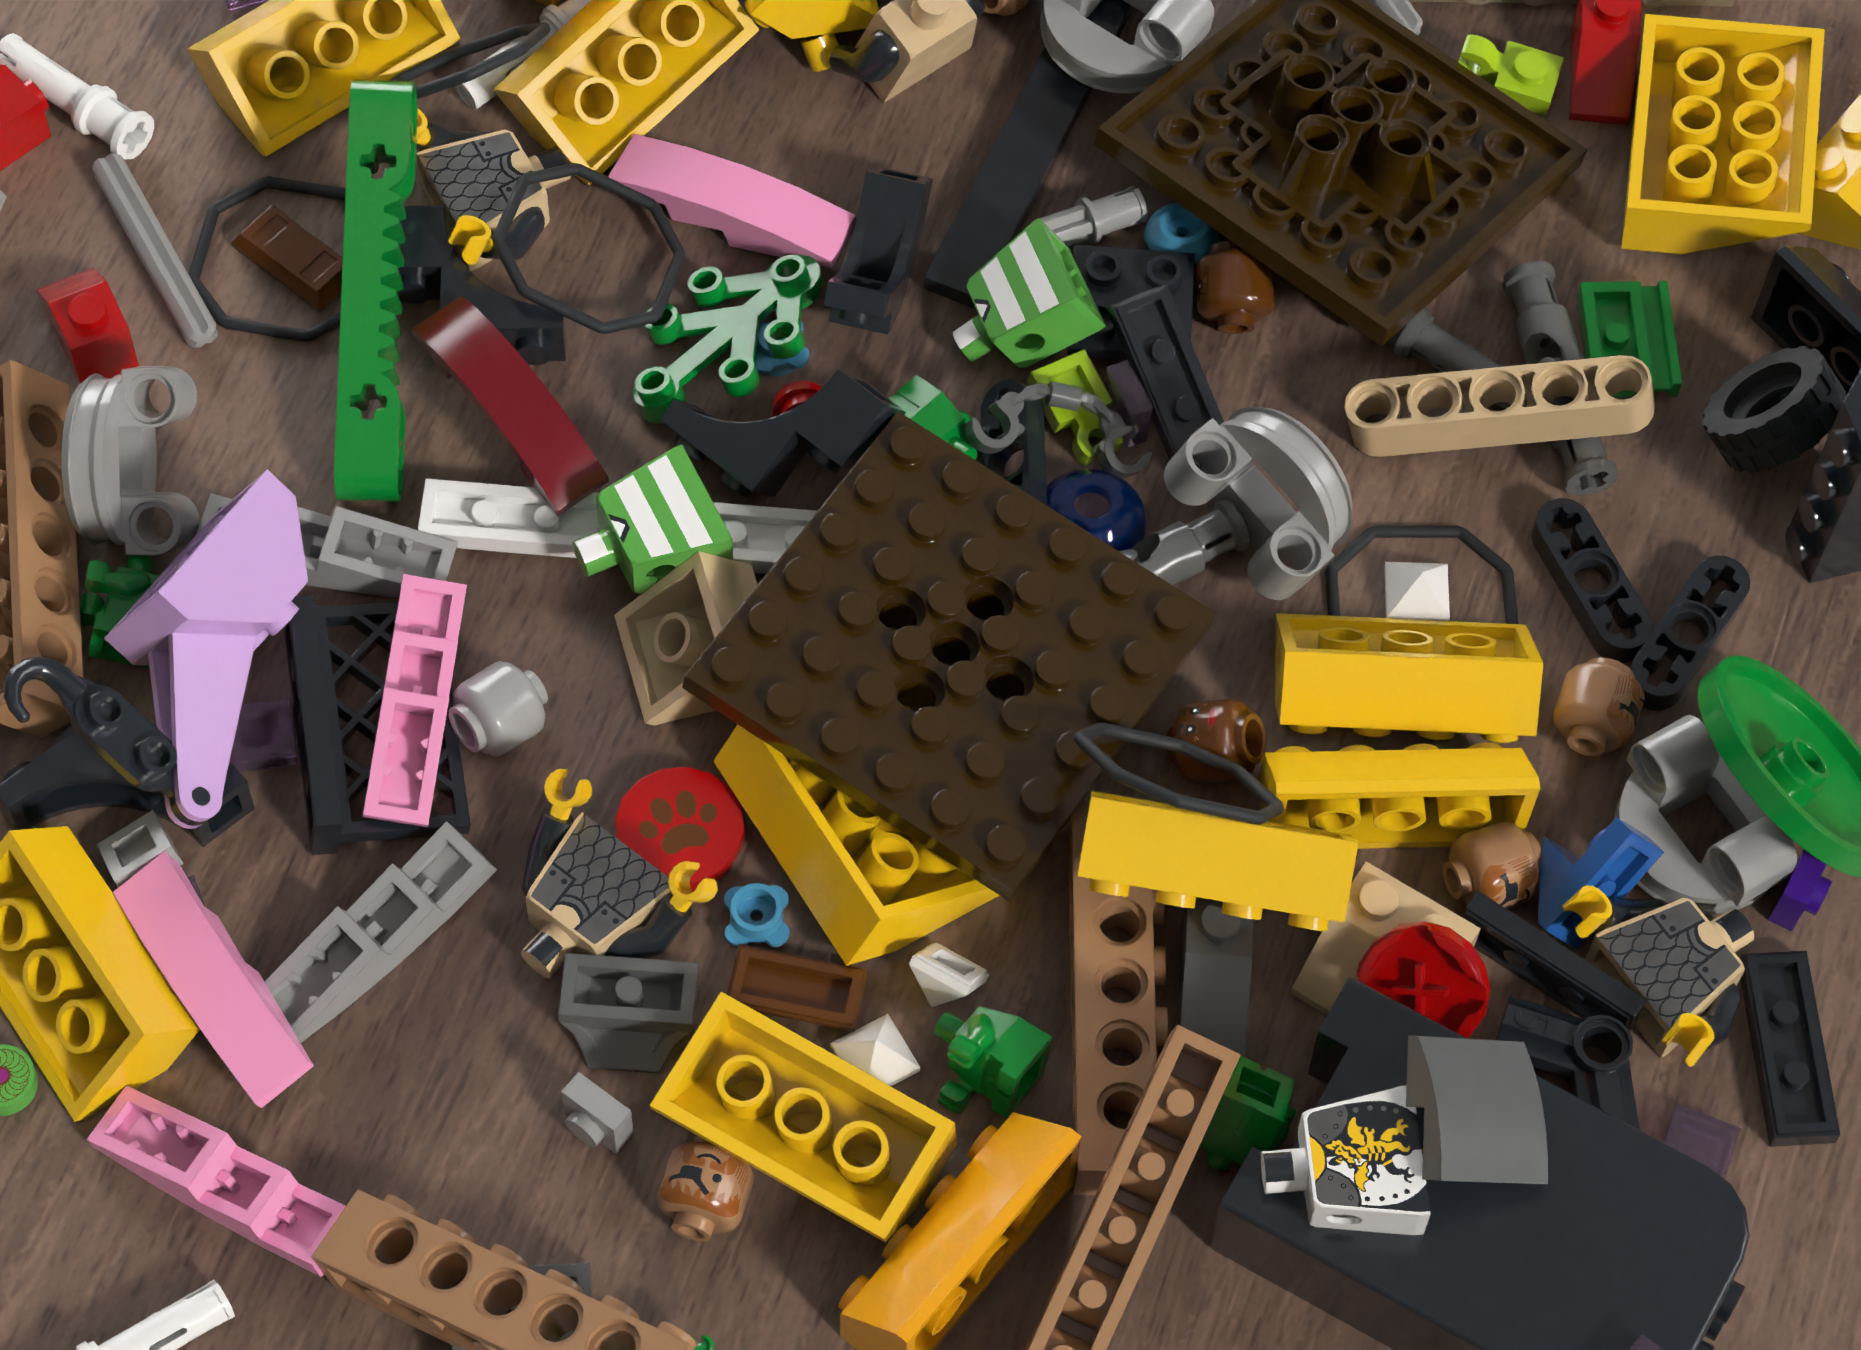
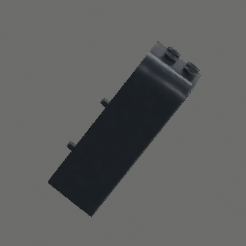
M1349 976L1317 1033L1308 1074L1327 1084V1087L1315 1108L1407 1085L1408 1036L1465 1037ZM1536 1075L1547 1135L1548 1184L1426 1180L1431 1215L1422 1235L1319 1228L1309 1224L1305 1191L1265 1194L1261 1172V1151L1252 1146L1219 1205L1211 1248L1393 1350H1714L1715 1346L1704 1341L1703 1338L1705 1336L1712 1341L1716 1340L1745 1289L1744 1285L1733 1279L1743 1262L1750 1233L1746 1208L1733 1186L1713 1169ZM1416 1107L1423 1155L1425 1108ZM1298 1138L1292 1149L1299 1148Z

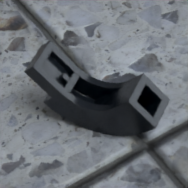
M874 166L866 171L857 219L845 261L839 273L827 283L823 305L831 307L829 322L887 335L891 331L900 311L914 266L933 178Z

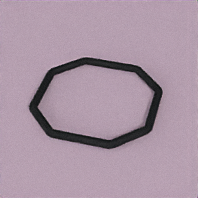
M545 22L514 26L444 51L398 73L388 81L409 82L456 59L526 36L516 46L468 69L417 86V99L469 82L523 56L549 34L550 26Z
M577 163L524 173L520 176L492 236L493 246L517 292L523 298L602 334L618 332L658 321L664 313L685 260V250L658 202L595 170ZM577 175L651 212L673 253V258L651 311L602 322L527 285L504 240L528 185Z
M272 176L261 177L213 203L207 210L188 275L210 314L221 327L229 330L304 342L312 341L340 326V312L308 330L227 317L200 280L217 219L223 211L266 188L345 200L346 188Z
M1375 525L1362 532L1328 564L1325 571L1328 616H1340L1338 572L1374 538H1458L1501 573L1506 624H1518L1514 572L1510 564L1466 528L1460 526Z
M1107 723L1094 724L1076 732L1074 735L1075 743L1112 779L1173 807L1252 824H1264L1284 812L1282 801L1246 769L1186 741ZM1105 736L1179 752L1235 777L1267 807L1260 811L1177 794L1120 768L1092 740Z

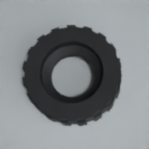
M1799 346L1793 349L1788 347L1780 349L1779 352L1774 354L1769 353L1759 358L1758 361L1746 365L1732 378L1727 379L1717 393L1711 396L1709 399L1710 403L1704 408L1702 425L1729 467H1733L1735 471L1757 473L1764 469L1770 470L1779 467L1782 463L1790 462L1800 457V454L1820 443V440L1832 429L1842 403L1846 398V391L1819 350L1815 348L1811 350L1807 346Z

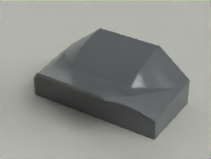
M565 953L558 1012L559 1022L574 1034L583 1052L587 1066L593 1069L659 1073L677 1042L693 1032L699 963Z

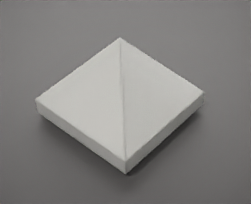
M1385 562L1386 618L1450 620L1448 564Z
M937 942L930 944L913 955L909 963L931 1007L967 996L986 983L990 975L986 969Z
M889 1014L830 1043V1048L835 1056L889 1086H893L920 1072L921 1069Z

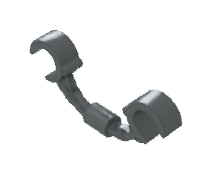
M1050 381L1048 386L1045 384L1030 385L1019 394L1008 392L1000 400L995 401L989 406L990 412L1003 426L1001 439L988 437L983 432L976 418H972L965 423V435L969 443L976 450L985 454L997 453L1008 447L1024 432V426L1019 423L1018 415L1024 408V401H1037L1045 398L1047 406L1077 411L1081 405L1086 411L1095 414L1099 418V428L1104 438L1093 446L1092 452L1097 456L1101 468L1109 476L1116 479L1132 477L1149 464L1152 455L1151 452H1147L1132 465L1121 463L1114 454V444L1116 440L1131 432L1133 427L1125 426L1122 417L1118 413L1110 411L1095 395L1087 392L1082 393L1081 387Z

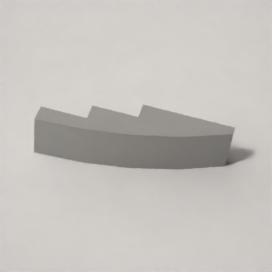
M210 493L197 533L212 516L232 499ZM338 506L335 507L332 517L297 507L308 577L306 585L380 597L399 598L403 574L447 581L458 545L456 541Z
M446 821L401 869L392 863L347 911L337 906L265 981L300 1043L344 1011L398 966L444 924L497 871L450 823Z

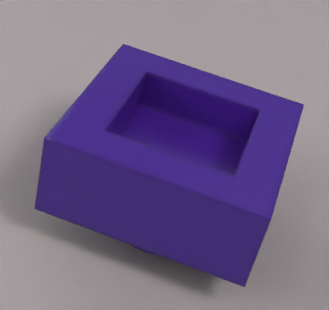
M1803 849L1791 876L1786 880L1768 920L1792 931L1804 911L1815 916L1832 884V880L1822 876L1827 864Z

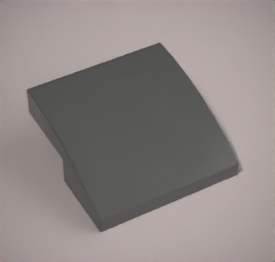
M1408 1036L1406 1107L1425 1108L1422 1180L1548 1184V1150L1543 1105L1534 1068L1524 1042Z

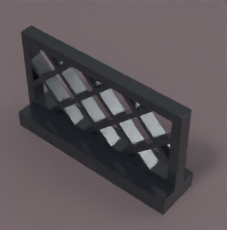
M313 596L294 597L292 602L299 610L284 626L283 630L311 855L337 854L339 843L431 837L446 821L461 834H469L471 823L459 739L450 724L448 716L449 709L453 707L451 688L442 739L444 750L439 757L435 787L451 798L453 815L430 816L428 827L385 820L352 822L350 803L364 788L367 789L371 764L366 769H363L343 754L342 746L356 731H359L375 743L377 726L367 719L382 703L385 681L360 663L377 645H380L390 653L393 637L388 633L395 626L399 602L314 607ZM352 625L368 638L349 656L329 641L327 626ZM331 661L340 667L334 674ZM349 674L376 693L358 713L338 699L335 693V689ZM339 717L347 723L341 731ZM445 765L447 768L448 778L440 773V770ZM346 774L355 780L349 788L347 786Z

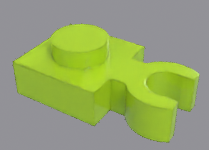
M1085 349L1031 371L1027 379L1029 386L1033 384H1045L1048 386L1049 382L1053 381L1081 387L1082 393L1087 392L1095 395L1108 409L1113 402ZM1042 398L1044 415L1054 433L1070 427L1075 435L1072 442L1075 458L1083 466L1090 464L1095 455L1092 452L1093 447L1090 445L1088 438H1104L1099 428V418L1095 414L1086 411L1081 405L1077 411L1047 406L1045 398ZM1123 437L1115 441L1114 453L1120 449Z

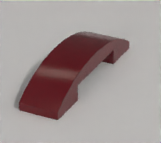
M460 296L411 329L412 335L447 379L453 377L520 460L521 471L557 516L609 482L606 472L588 444L543 382L500 331L466 298Z

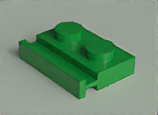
M1641 281L1580 282L1577 292V303L1585 359L1619 355L1633 356L1643 361L1649 368L1653 392H1668V397H1678L1682 386L1668 281H1658L1657 286H1641ZM1623 390L1617 392L1612 397H1633L1638 393L1631 390Z

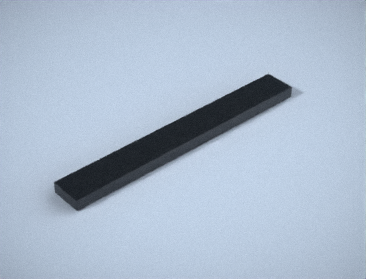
M1102 0L1087 19L1119 38L1135 7L1123 0ZM1046 47L924 277V289L975 309L976 307L967 289L969 278L1018 235L1093 89L1063 71L1052 59Z

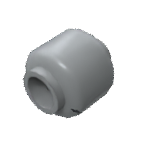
M495 662L462 682L454 690L453 707L449 709L448 714L450 724L459 740L471 752L477 753L482 751L486 755L500 757L534 737L544 728L545 711L543 705L547 703L548 695L539 677L531 670L523 672L512 663Z

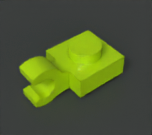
M1469 34L1466 37L1458 63L1491 85H1494V87L1531 112L1546 116L1564 57L1509 40L1504 53H1501L1488 39Z

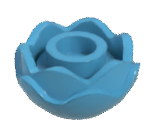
M1173 202L1161 207L1152 214L1146 224L1143 239L1148 244L1149 250L1195 253L1194 269H1196L1197 262L1204 255L1210 253V247L1213 244L1219 242V232L1178 203ZM1177 233L1186 234V236L1182 237L1179 236Z

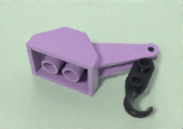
M267 469L211 517L105 636L104 639L132 665H149L156 726L113 688L82 678L60 662L52 658L40 656L23 659L10 669L4 681V699L9 711L19 722H27L30 719V714L22 702V687L30 680L44 682L58 694L70 717L73 729L80 738L136 788L144 791H161L164 793L167 813L175 824L186 829H193L212 818L219 812L222 806L226 774L253 651L269 634L272 637L276 635L298 612L299 608L292 600L308 582L296 496Z

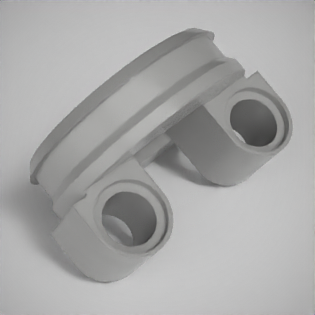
M1043 0L1040 29L1048 53L1068 75L1087 86L1102 91L1136 93L1146 90L1196 49L1210 32L1214 17V7L1210 0H1123L1146 14L1138 24L1134 44L1129 45L1087 19L1102 0Z
M138 366L122 369L121 374L114 376L112 379H106L100 374H93L75 389L68 405L63 428L61 452L62 483L70 520L76 531L91 544L98 545L105 540H111L117 545H125V555H159L186 546L196 535L200 525V518L194 503L179 493L155 492L157 477L155 427L184 420L192 413L197 402L195 383L182 369L172 366ZM156 380L162 382L170 393L171 401L165 413L156 410L150 401V388ZM157 507L165 510L173 521V532L169 539L159 536L153 528L152 516Z
M1252 406L1235 411L1226 422L1219 425L1212 418L1189 437L1165 467V485L1170 494L1181 503L1198 506L1207 503L1213 498L1214 502L1228 499L1234 504L1248 528L1250 536L1249 545L1257 550L1248 562L1247 572L1249 580L1255 590L1266 598L1283 600L1291 597L1335 556L1331 552L1332 548L1342 544L1350 533L1353 501L1349 485L1341 467L1329 449L1311 430L1295 418L1281 411ZM1193 460L1201 463L1202 471L1195 465ZM1256 462H1258L1263 467V469L1271 476V478L1296 504V506L1299 508V512L1296 513V511L1288 504V502L1280 495V493L1256 468Z
M1686 715L1631 747L1626 761L1633 769V772L1622 791L1616 806L1614 819L1618 817L1644 833L1664 851L1661 857L1637 883L1646 893L1654 899H1662L1667 903L1681 898H1688L1694 901L1703 914H1722L1731 908L1738 910L1753 903L1770 888L1791 876L1797 864V853L1793 840L1757 806L1742 788L1720 756L1706 726L1697 717ZM1708 794L1736 832L1710 846L1702 863H1698L1664 817L1700 796Z

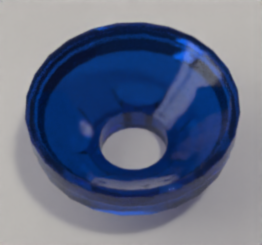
M1086 468L1062 474L1047 485L1048 507L1118 551L1132 549L1137 543L1144 540L1146 515L1143 502L1137 491L1121 477L1104 470ZM1096 493L1103 496L1109 502L1110 510L1099 518H1088L1079 514L1073 503L1082 494Z

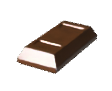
M271 205L231 242L232 247L318 312H321L341 293L343 257L274 205Z
M739 944L727 995L762 1014L855 1032L868 969Z

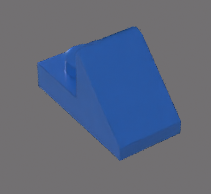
M1618 817L1591 840L1587 851L1580 859L1572 852L1544 836L1541 855L1538 924L1548 933L1579 949L1592 933L1585 938L1579 937L1575 927L1583 919L1574 911L1568 910L1565 912L1562 905L1586 885L1600 889L1608 899H1623L1661 857L1664 851L1650 837Z

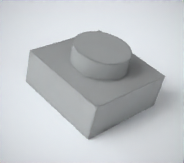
M153 810L96 844L118 887L163 851L176 859L180 865L183 864L165 826Z
M580 1072L561 1091L564 1116L567 1118L565 1124L583 1143L590 1147H596L601 1143L617 1155L634 1136L631 1110Z

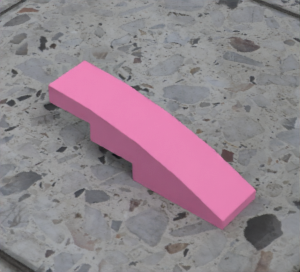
M637 134L633 135L608 176L653 198L660 204H665L671 219L674 221L723 231L731 247L777 257L795 254L810 256L818 262L819 266L833 268L854 231L857 219L856 215L799 187L742 164L690 147Z
M403 574L363 817L428 827L467 588L465 584Z
M163 851L113 892L139 938L182 1004L257 1106L263 1108L314 1066L260 973L245 963L221 920L203 905L176 859Z
M125 1086L86 1139L92 1147L208 1218L272 1253L320 1277L323 1276L324 1273L311 1256L346 1207L345 1205L299 1184L289 1170L238 1147L227 1132L129 1086Z

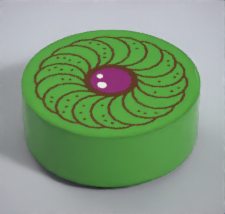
M4 1044L0 1045V1116H7L23 1110L30 1104L38 1089V1075L30 1057L23 1050Z

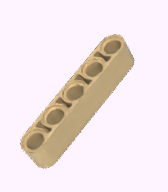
M1619 355L1370 379L1360 382L1350 390L1346 396L1344 408L1354 445L1364 454L1384 457L1630 434L1640 431L1649 424L1654 416L1655 404L1649 368L1643 361L1633 356ZM1623 390H1631L1638 393L1632 398L1625 400L1612 397L1617 392ZM1561 396L1574 398L1569 404L1562 406L1549 403ZM1498 402L1512 404L1502 411H1490L1487 409L1492 404ZM1432 409H1449L1443 416H1426V413ZM1377 413L1388 415L1380 422H1364L1370 415Z

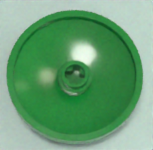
M1739 655L1726 657L1702 677L1698 686V703L1702 719L1720 756L1750 798L1793 841L1828 866L1847 875L1861 878V748L1818 701L1791 679L1758 660Z

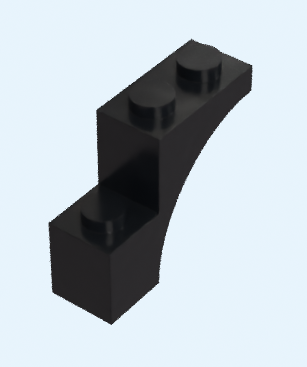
M444 205L404 206L406 219L400 222L405 234V243L399 245L404 258V266L398 268L403 281V290L397 292L400 301L418 304L427 300H440L441 310L460 296H463L500 331L528 365H541L548 361H566V331L563 316L540 305L529 304L503 295L479 280L464 265L453 246L448 243L449 236L447 234Z
M838 369L831 379L807 401L775 417L749 422H729L710 415L696 405L674 399L660 420L677 432L672 440L677 446L683 445L686 453L703 462L706 456L722 468L718 475L719 479L737 493L748 498L752 492L775 497L806 452L821 465L835 473H838L841 467L852 469L895 414L899 411L905 415L906 411L860 376Z
M73 726L67 728L57 738L54 746L33 761H25L14 766L7 772L0 783V809L3 817L14 830L30 829L49 818L75 810L95 807H120L147 813L153 810L158 817L178 826L167 813L163 792L144 791L133 786L80 738L73 729ZM230 761L222 796V806L219 812L197 828L186 829L180 827L202 847L255 809L247 780Z

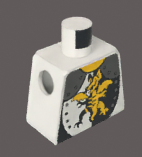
M1407 1085L1303 1112L1298 1127L1299 1148L1261 1151V1172L1265 1194L1305 1191L1308 1221L1314 1227L1403 1235L1424 1234L1431 1214L1426 1180H1422L1423 1155L1416 1107H1406Z

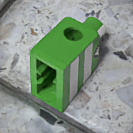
M1038 218L969 278L967 289L978 315L953 331V337L961 351L971 362L976 361L997 347L1017 367L1027 368L1100 331L1106 325L1070 249Z
M683 445L670 449L603 489L596 497L598 524L601 530L572 542L575 556L586 577L619 564L631 590L638 594L644 593L698 551L733 560V539Z

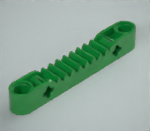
M353 80L350 88L334 455V487L337 500L401 501L406 415L404 405L395 387L400 385V378L394 363L401 360V355L395 339L401 338L402 334L396 317L402 314L403 309L397 294L398 291L403 290V281L398 268L404 266V258L399 245L405 243V234L400 221L406 219L403 203L412 194L416 172L418 106L415 82ZM379 164H390V168H386L384 171V178H373L372 174L378 172ZM369 400H379L382 408L375 410L374 419H364L361 411L368 410Z

